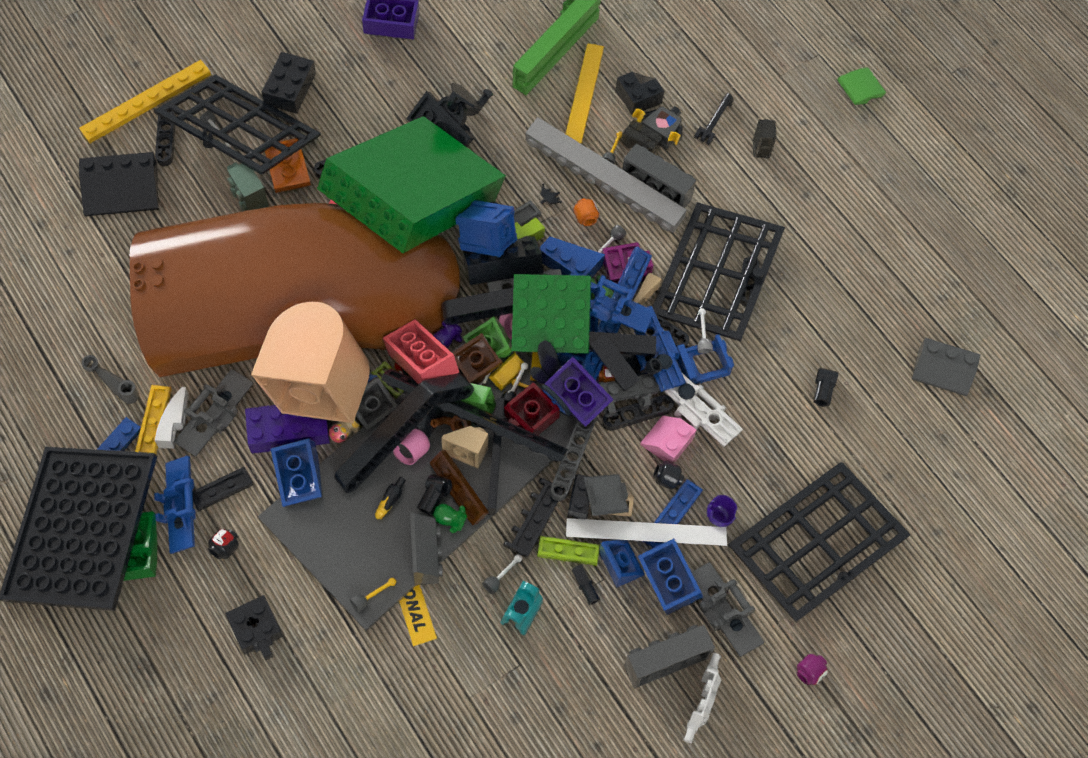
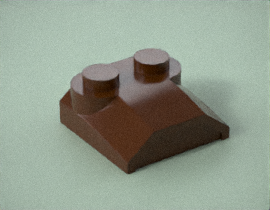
M482 333L452 352L458 368L472 384L482 383L486 375L503 363Z

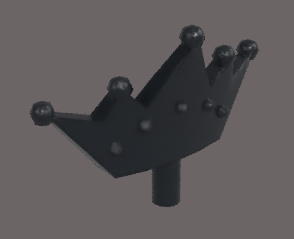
M543 183L540 194L544 199L540 203L543 204L546 201L550 205L562 203L561 200L558 201L560 197L556 198L560 192H550L551 189H545V184Z

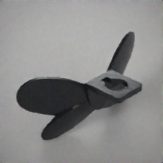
M546 340L538 345V357L541 368L532 367L530 369L532 378L543 385L560 369L556 351L552 344Z

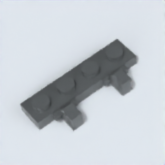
M650 374L638 376L640 381L626 391H623L616 381L600 383L599 385L614 399L603 409L605 416L611 417L615 415V402L632 398L634 400L637 399L641 410L649 409L651 395L659 392L654 376Z

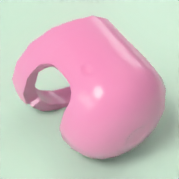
M413 429L400 443L410 451L413 457H404L399 451V446L393 450V454L400 462L406 465H413L428 452L430 441L424 432Z

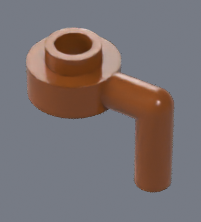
M442 416L432 420L431 426L437 427L446 424L451 426L452 431L471 426V421L462 420L458 416L453 418Z

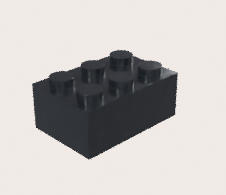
M281 52L262 90L263 101L277 109L297 114L316 75L314 61Z

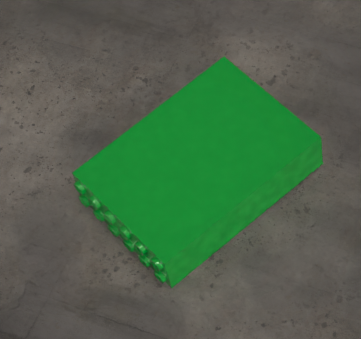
M423 116L326 158L317 189L401 253H405L455 226L456 217L468 209L474 200L489 203L495 202L506 175Z

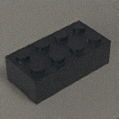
M525 236L517 239L500 257L462 250L464 268L470 285L514 278V274L534 275L543 273L542 253L535 236Z

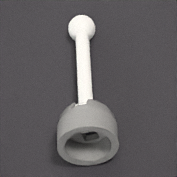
M701 308L698 313L701 316L702 339L698 342L697 348L698 353L705 354L713 351V345L709 339H706L704 319L706 311Z

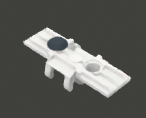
M683 374L686 384L664 391L679 405L674 415L677 418H681L683 415L691 422V426L696 431L699 426L703 427L725 447L743 429L724 412L726 409L724 405L721 406L704 390L702 385H695ZM697 395L705 400L714 410H711ZM716 419L719 420V422L716 423V424H713V423H711V422L709 421V420L715 421Z

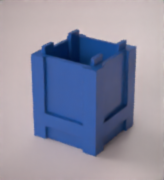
M474 200L468 209L456 217V225H459L460 237H458L460 249L500 257L512 243L517 241L514 206Z

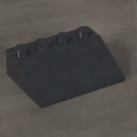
M153 152L79 158V178L84 217L159 210L158 168Z

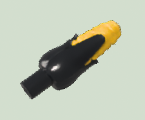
M399 477L395 484L392 483L387 487L375 513L377 519H382L402 495L403 490L401 488L406 482L403 477Z

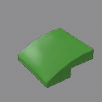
M868 67L851 71L837 79L854 105L867 104L870 99L883 97L886 93Z

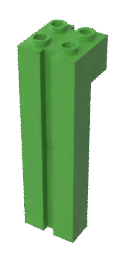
M601 0L564 1L563 9L560 11L561 16L513 65L512 87L527 95L598 20L600 12L598 7Z

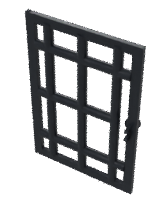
M216 74L154 110V113L202 140L205 148L210 149L214 147L261 175L321 135L315 129ZM215 83H217V84L223 86L224 89H222V88L216 86ZM205 89L215 92L214 95L205 100L197 96L198 93ZM231 92H233V93H235V94L241 96L242 98H244V99L248 100L249 102H251V103L257 105L258 107H254V106L250 105L249 103H247V102L241 100L240 98H238V97L232 95ZM221 98H225L247 110L248 113L237 119L214 106L213 103ZM188 99L197 104L187 111L178 107V105ZM203 109H207L230 122V124L218 130L194 115ZM170 110V111L174 112L175 114H177L178 116L176 117V116L170 114L168 111ZM266 110L267 112L273 114L274 116H276V117L282 119L283 121L289 123L291 126H288V125L282 123L281 121H279V120L273 118L272 116L266 114L264 111ZM257 116L282 130V132L271 138L246 124V122ZM185 120H188L189 122H191V123L195 124L196 126L202 128V129H203V132L200 131V130H198V129H196L195 127L189 125L188 123H186V122H184V121H185ZM239 127L265 143L253 150L227 134ZM299 129V130H301V131L307 133L308 135L306 136V135H304V134L298 132L297 130ZM213 135L244 152L246 155L244 156L213 138ZM289 135L299 140L290 147L280 143L281 140ZM271 147L281 151L272 159L262 155L263 152ZM252 159L258 160L259 162L263 163V165L257 164L256 162L252 161Z
M697 202L654 302L653 310L655 314L661 318L702 330L701 316L698 311L695 319L674 312L679 302L699 309L703 308L705 311L726 316L722 327L705 322V330L707 332L741 342L785 227ZM701 212L708 213L704 223L697 222ZM714 216L734 221L731 231L711 226ZM741 223L761 228L758 238L739 234L738 230ZM694 228L701 231L690 257L683 256ZM768 231L775 232L772 242L765 241ZM708 232L727 237L717 265L696 260ZM734 240L755 245L744 274L723 268ZM761 248L768 249L762 267L754 268ZM679 264H686L675 293L669 292V287ZM693 267L713 272L702 301L682 295ZM752 273L756 282L744 313L736 312ZM720 275L741 280L730 309L709 303ZM665 298L671 300L668 310L661 309ZM733 319L740 320L737 331L730 330Z
M841 461L731 541L728 546L795 622H798L902 543L911 534ZM841 473L845 479L834 486L830 480ZM850 484L866 500L856 508L840 492ZM824 486L828 490L800 512L794 507L820 487ZM832 497H835L849 513L819 534L805 517ZM871 506L887 522L877 531L861 515ZM786 512L793 516L766 537L762 538L759 534L760 531ZM855 519L870 536L840 557L825 540ZM799 523L813 540L783 561L769 544ZM894 529L898 534L887 542L882 536ZM753 538L756 544L744 551L741 545ZM874 542H877L880 546L878 550L849 570V572H840L837 576V581L816 597L811 593L813 588ZM817 546H820L834 563L804 585L789 567ZM760 550H763L777 565L767 574L751 559ZM782 572L798 589L788 598L772 582ZM804 596L809 602L796 610L792 604Z

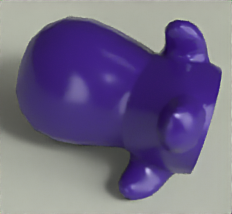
M443 321L444 328L433 335L446 348H449L454 339L457 342H462V329L458 324L447 325Z

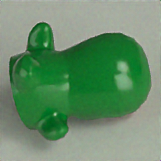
M440 504L436 507L433 517L438 524L451 526L449 531L456 533L461 531L467 514L463 505L456 511L447 504Z

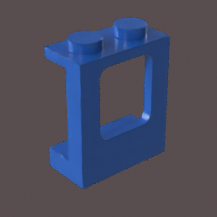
M719 334L711 342L713 351L717 352L723 368L704 374L698 372L693 360L694 356L703 354L698 353V345L685 348L684 344L677 346L680 355L677 362L681 372L695 385L731 374L734 367L733 359L731 356H728L726 343Z

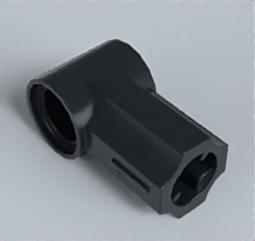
M819 367L815 380L817 386L813 401L817 406H830L833 388H835L838 379L837 371Z
M431 474L427 478L425 484L426 491L417 506V509L430 516L434 514L442 497L449 495L452 489L451 480L435 474Z

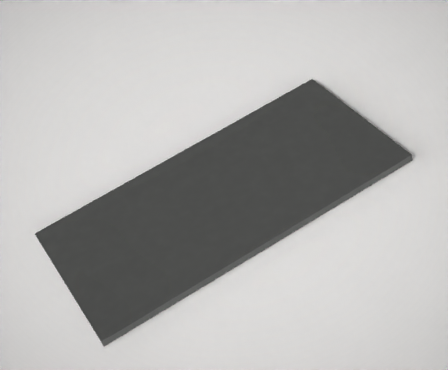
M465 341L462 344H460L455 350L466 344ZM511 352L508 357H500V359L504 363L514 352ZM515 352L528 364V369L524 371L519 382L526 385L534 382L541 389L543 384L537 381H530L532 358L526 352ZM489 378L485 383L487 387H491L495 401L497 398H501L505 391L511 390L513 387L509 383L500 391ZM517 385L514 391L516 396L525 388ZM405 392L394 400L397 406L408 396ZM445 411L442 414V416H447L450 418L457 416L452 412ZM560 412L559 418L538 436L566 448L577 419L572 414L567 417ZM388 414L368 430L362 427L319 464L322 497L282 507L280 497L258 516V519L365 631L417 586L414 584L410 513L434 518L433 515H427L417 509V506L426 491L425 484L427 478L431 474L437 475L429 463L442 450L443 435L453 432L450 425L443 424L435 427L429 438L430 448L428 452L413 465H406L400 462L392 451L355 491L346 493L334 479L336 471L390 415ZM503 414V420L508 421V419ZM471 421V426H472V427H474V428L478 427V426L475 425L474 422ZM580 423V425L583 428H588L591 426L590 423L586 427ZM482 428L488 433V450L479 469L454 458L452 460L488 510L494 433L487 428ZM504 436L501 440L496 513L553 462L546 455L532 452L529 447L517 445L511 439ZM403 444L398 445L399 451L404 457H413ZM399 477H403L406 482L401 488L403 490L402 495L382 519H377L375 513L387 487L392 483L395 484ZM450 493L446 497H442L439 505L447 504L456 511L459 510V505ZM487 514L477 525L473 526L468 518H466L461 531L456 533L449 531L451 526L441 525L436 522V526L440 525L441 537L437 538V545H441L442 557H438V564H441L494 515ZM390 578L396 579L397 582L394 586L390 585L368 599L367 606L360 613L355 611L350 602L352 597L356 595L367 596L386 584Z

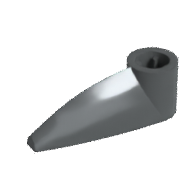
M97 367L95 370L97 375L122 401L132 404L139 399V392L133 381L124 380L103 368Z

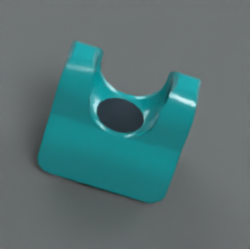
M522 581L500 624L505 625L511 619L516 623L515 627L525 636L543 603V597L540 595L539 588L526 581Z

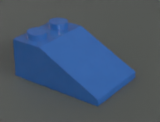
M305 439L271 448L282 507L322 497L319 459L314 441Z

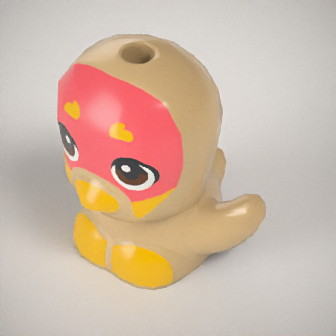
M356 418L354 423L338 421L329 428V437L336 443H342L350 436L352 431L357 433L360 430V423Z

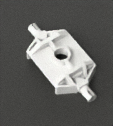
M712 653L710 663L707 665L701 681L706 683L701 694L704 699H701L696 711H693L690 720L687 722V732L684 741L692 744L695 732H697L699 727L706 724L709 719V714L721 682L717 667L721 656L717 653Z

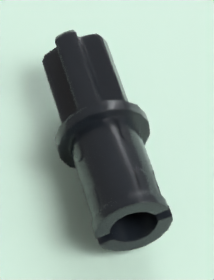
M582 565L574 567L572 572L579 584L578 588L582 590L588 604L593 605L600 601V597H598L593 586L594 582L589 579Z

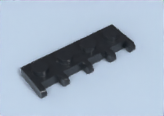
M540 478L538 483L544 486L540 494L532 492L530 495L535 500L533 507L530 511L525 509L521 511V514L526 517L521 528L513 526L511 529L517 533L513 543L505 541L503 544L504 547L526 558L530 556L559 502L551 497L552 482ZM556 487L554 492L557 495H563L564 489Z

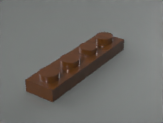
M441 450L429 464L438 476L451 480L452 489L450 494L459 507L461 505L465 507L467 518L472 526L477 525L489 511L447 451Z

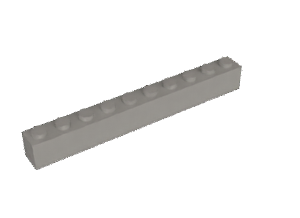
M539 117L536 118L526 131V141L531 147H537L545 156H551L556 159L558 164L567 166L576 175L580 174L590 184H596L604 193H610L615 196L617 201L626 203L633 211L640 212L649 221L658 223L663 230L674 233L685 218L687 209Z

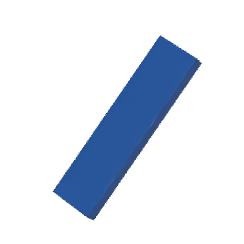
M686 479L654 523L679 524L701 495L703 489ZM643 541L652 548L665 543Z

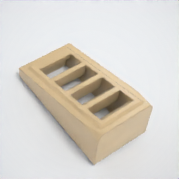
M651 273L647 274L633 301L643 305L659 289L662 279Z

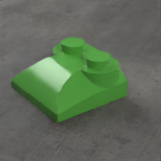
M492 317L463 336L465 343L482 333L499 358H506L512 352V343L505 329L495 317Z

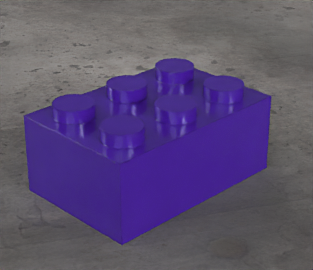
M366 0L362 18L363 33L414 40L420 13L419 0Z

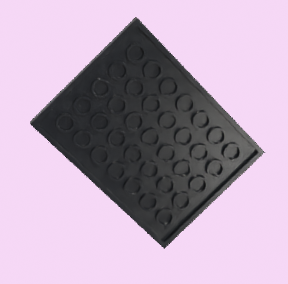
M45 447L2 584L0 600L2 602L115 611L158 456L155 453Z

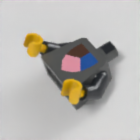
M660 107L657 110L648 112L635 109L632 117L637 118L638 123L642 121L640 132L666 149L669 148L672 142L677 145L682 140L683 127L681 126L682 119L679 117L681 114L679 108L673 107L669 111L665 107Z

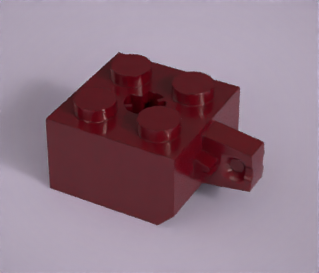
M534 382L508 402L504 408V416L508 419V422L536 435L541 434L553 424L560 414V408L556 404L554 405L552 400Z

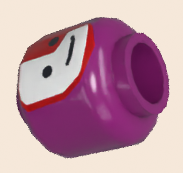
M808 654L797 664L796 674L804 684L816 685L828 673L827 662L821 655Z

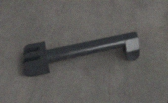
M727 93L724 95L721 104L705 129L699 127L694 136L695 139H698L701 134L700 141L704 142L706 138H709L706 144L710 146L715 138V133L712 130L726 107H731L734 102L731 94Z

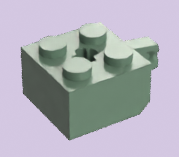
M237 162L227 166L229 175L227 181L231 187L230 191L234 198L239 199L238 204L242 211L269 207L264 186L251 168L242 163L238 165Z

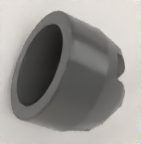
M92 355L85 356L82 359L83 369L88 372L95 371L98 367L97 358ZM93 361L92 366L88 368L90 362Z

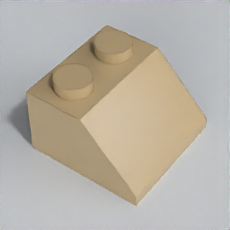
M472 426L450 432L442 437V450H446L451 458L479 469L488 450V433L480 427L474 428Z

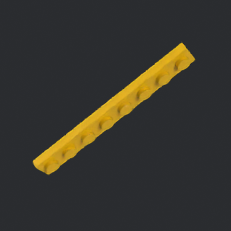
M199 60L81 126L79 130L89 144L211 76V72L203 61Z

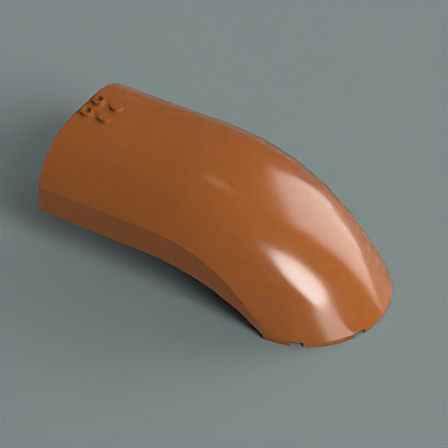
M304 203L277 205L140 231L134 235L130 247V300L134 328L148 366L159 377L258 358L267 332L275 319L292 306L305 302H320L334 308L360 348L387 350L383 337L414 319L432 335L438 331L444 321L441 304L444 301L456 299L460 291V269L457 258L448 242L439 234L407 252L401 253L338 204Z

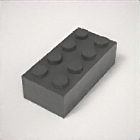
M637 143L624 157L622 170L683 208H686L692 200L697 181L692 175L686 174L678 169L677 166L671 165L663 160L662 157L656 156L648 151L647 148L641 147Z
M705 624L699 627L698 625H693L686 629L687 632L679 634V632L673 633L667 637V640L662 642L655 640L648 644L649 647L642 650L640 647L631 650L629 655H627L624 668L633 688L635 689L709 659L715 646Z

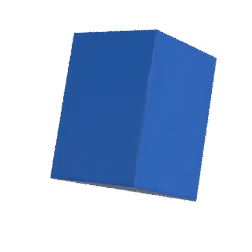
M628 540L603 541L601 543L599 554L616 588L645 575Z

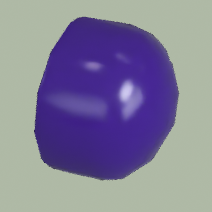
M718 495L708 504V520L718 527H728L736 519L735 514L738 507L732 498L727 495Z

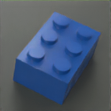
M675 538L638 556L666 615L704 598Z

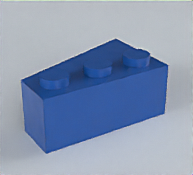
M549 237L539 247L542 253L543 264L550 269H560L562 275L573 273L580 276H592L593 278L604 264L605 254L553 237Z

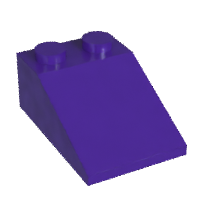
M574 357L544 384L561 398L571 414L585 427L614 400Z

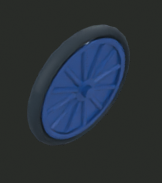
M541 385V390L552 400V403L560 408L562 414L569 417L571 412L561 398L548 386Z

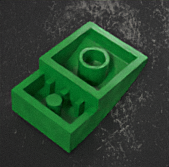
M154 511L144 512L141 515L124 581L156 577L158 545Z

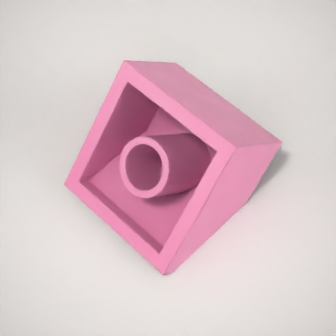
M663 415L641 441L640 445L662 461L675 463L694 439L696 429L681 418Z

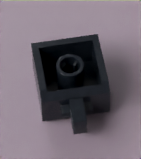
M265 595L225 613L244 655L254 650L255 652L261 650L265 661L273 657L269 646L273 645V641L283 637ZM254 623L257 624V627L255 628L252 627Z

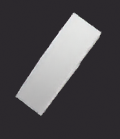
M186 387L179 389L161 416L155 436L158 448L174 449L177 430L182 431L185 428L187 415L183 411L188 408L189 401Z

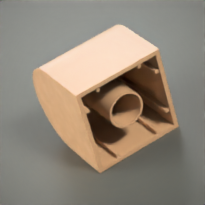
M305 302L287 309L272 323L251 375L282 414L354 423L368 383L370 367L367 357L337 311L324 303Z

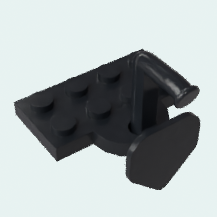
M452 83V93L438 101L431 92L426 91L406 119L411 122L424 116L468 147L474 137L463 127L467 120V115L474 116L478 114L489 98L493 96V93L488 89H484L483 95L477 101L463 86Z

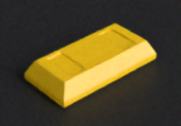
M514 352L488 378L502 391L511 383L512 379L518 376L521 364L525 362Z

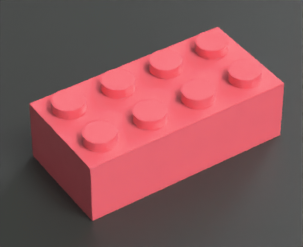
M416 319L383 337L389 356L418 384L424 380L459 373L454 354Z

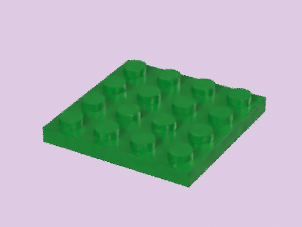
M514 274L511 351L538 352V345L546 340L552 344L556 353L589 354L592 276Z

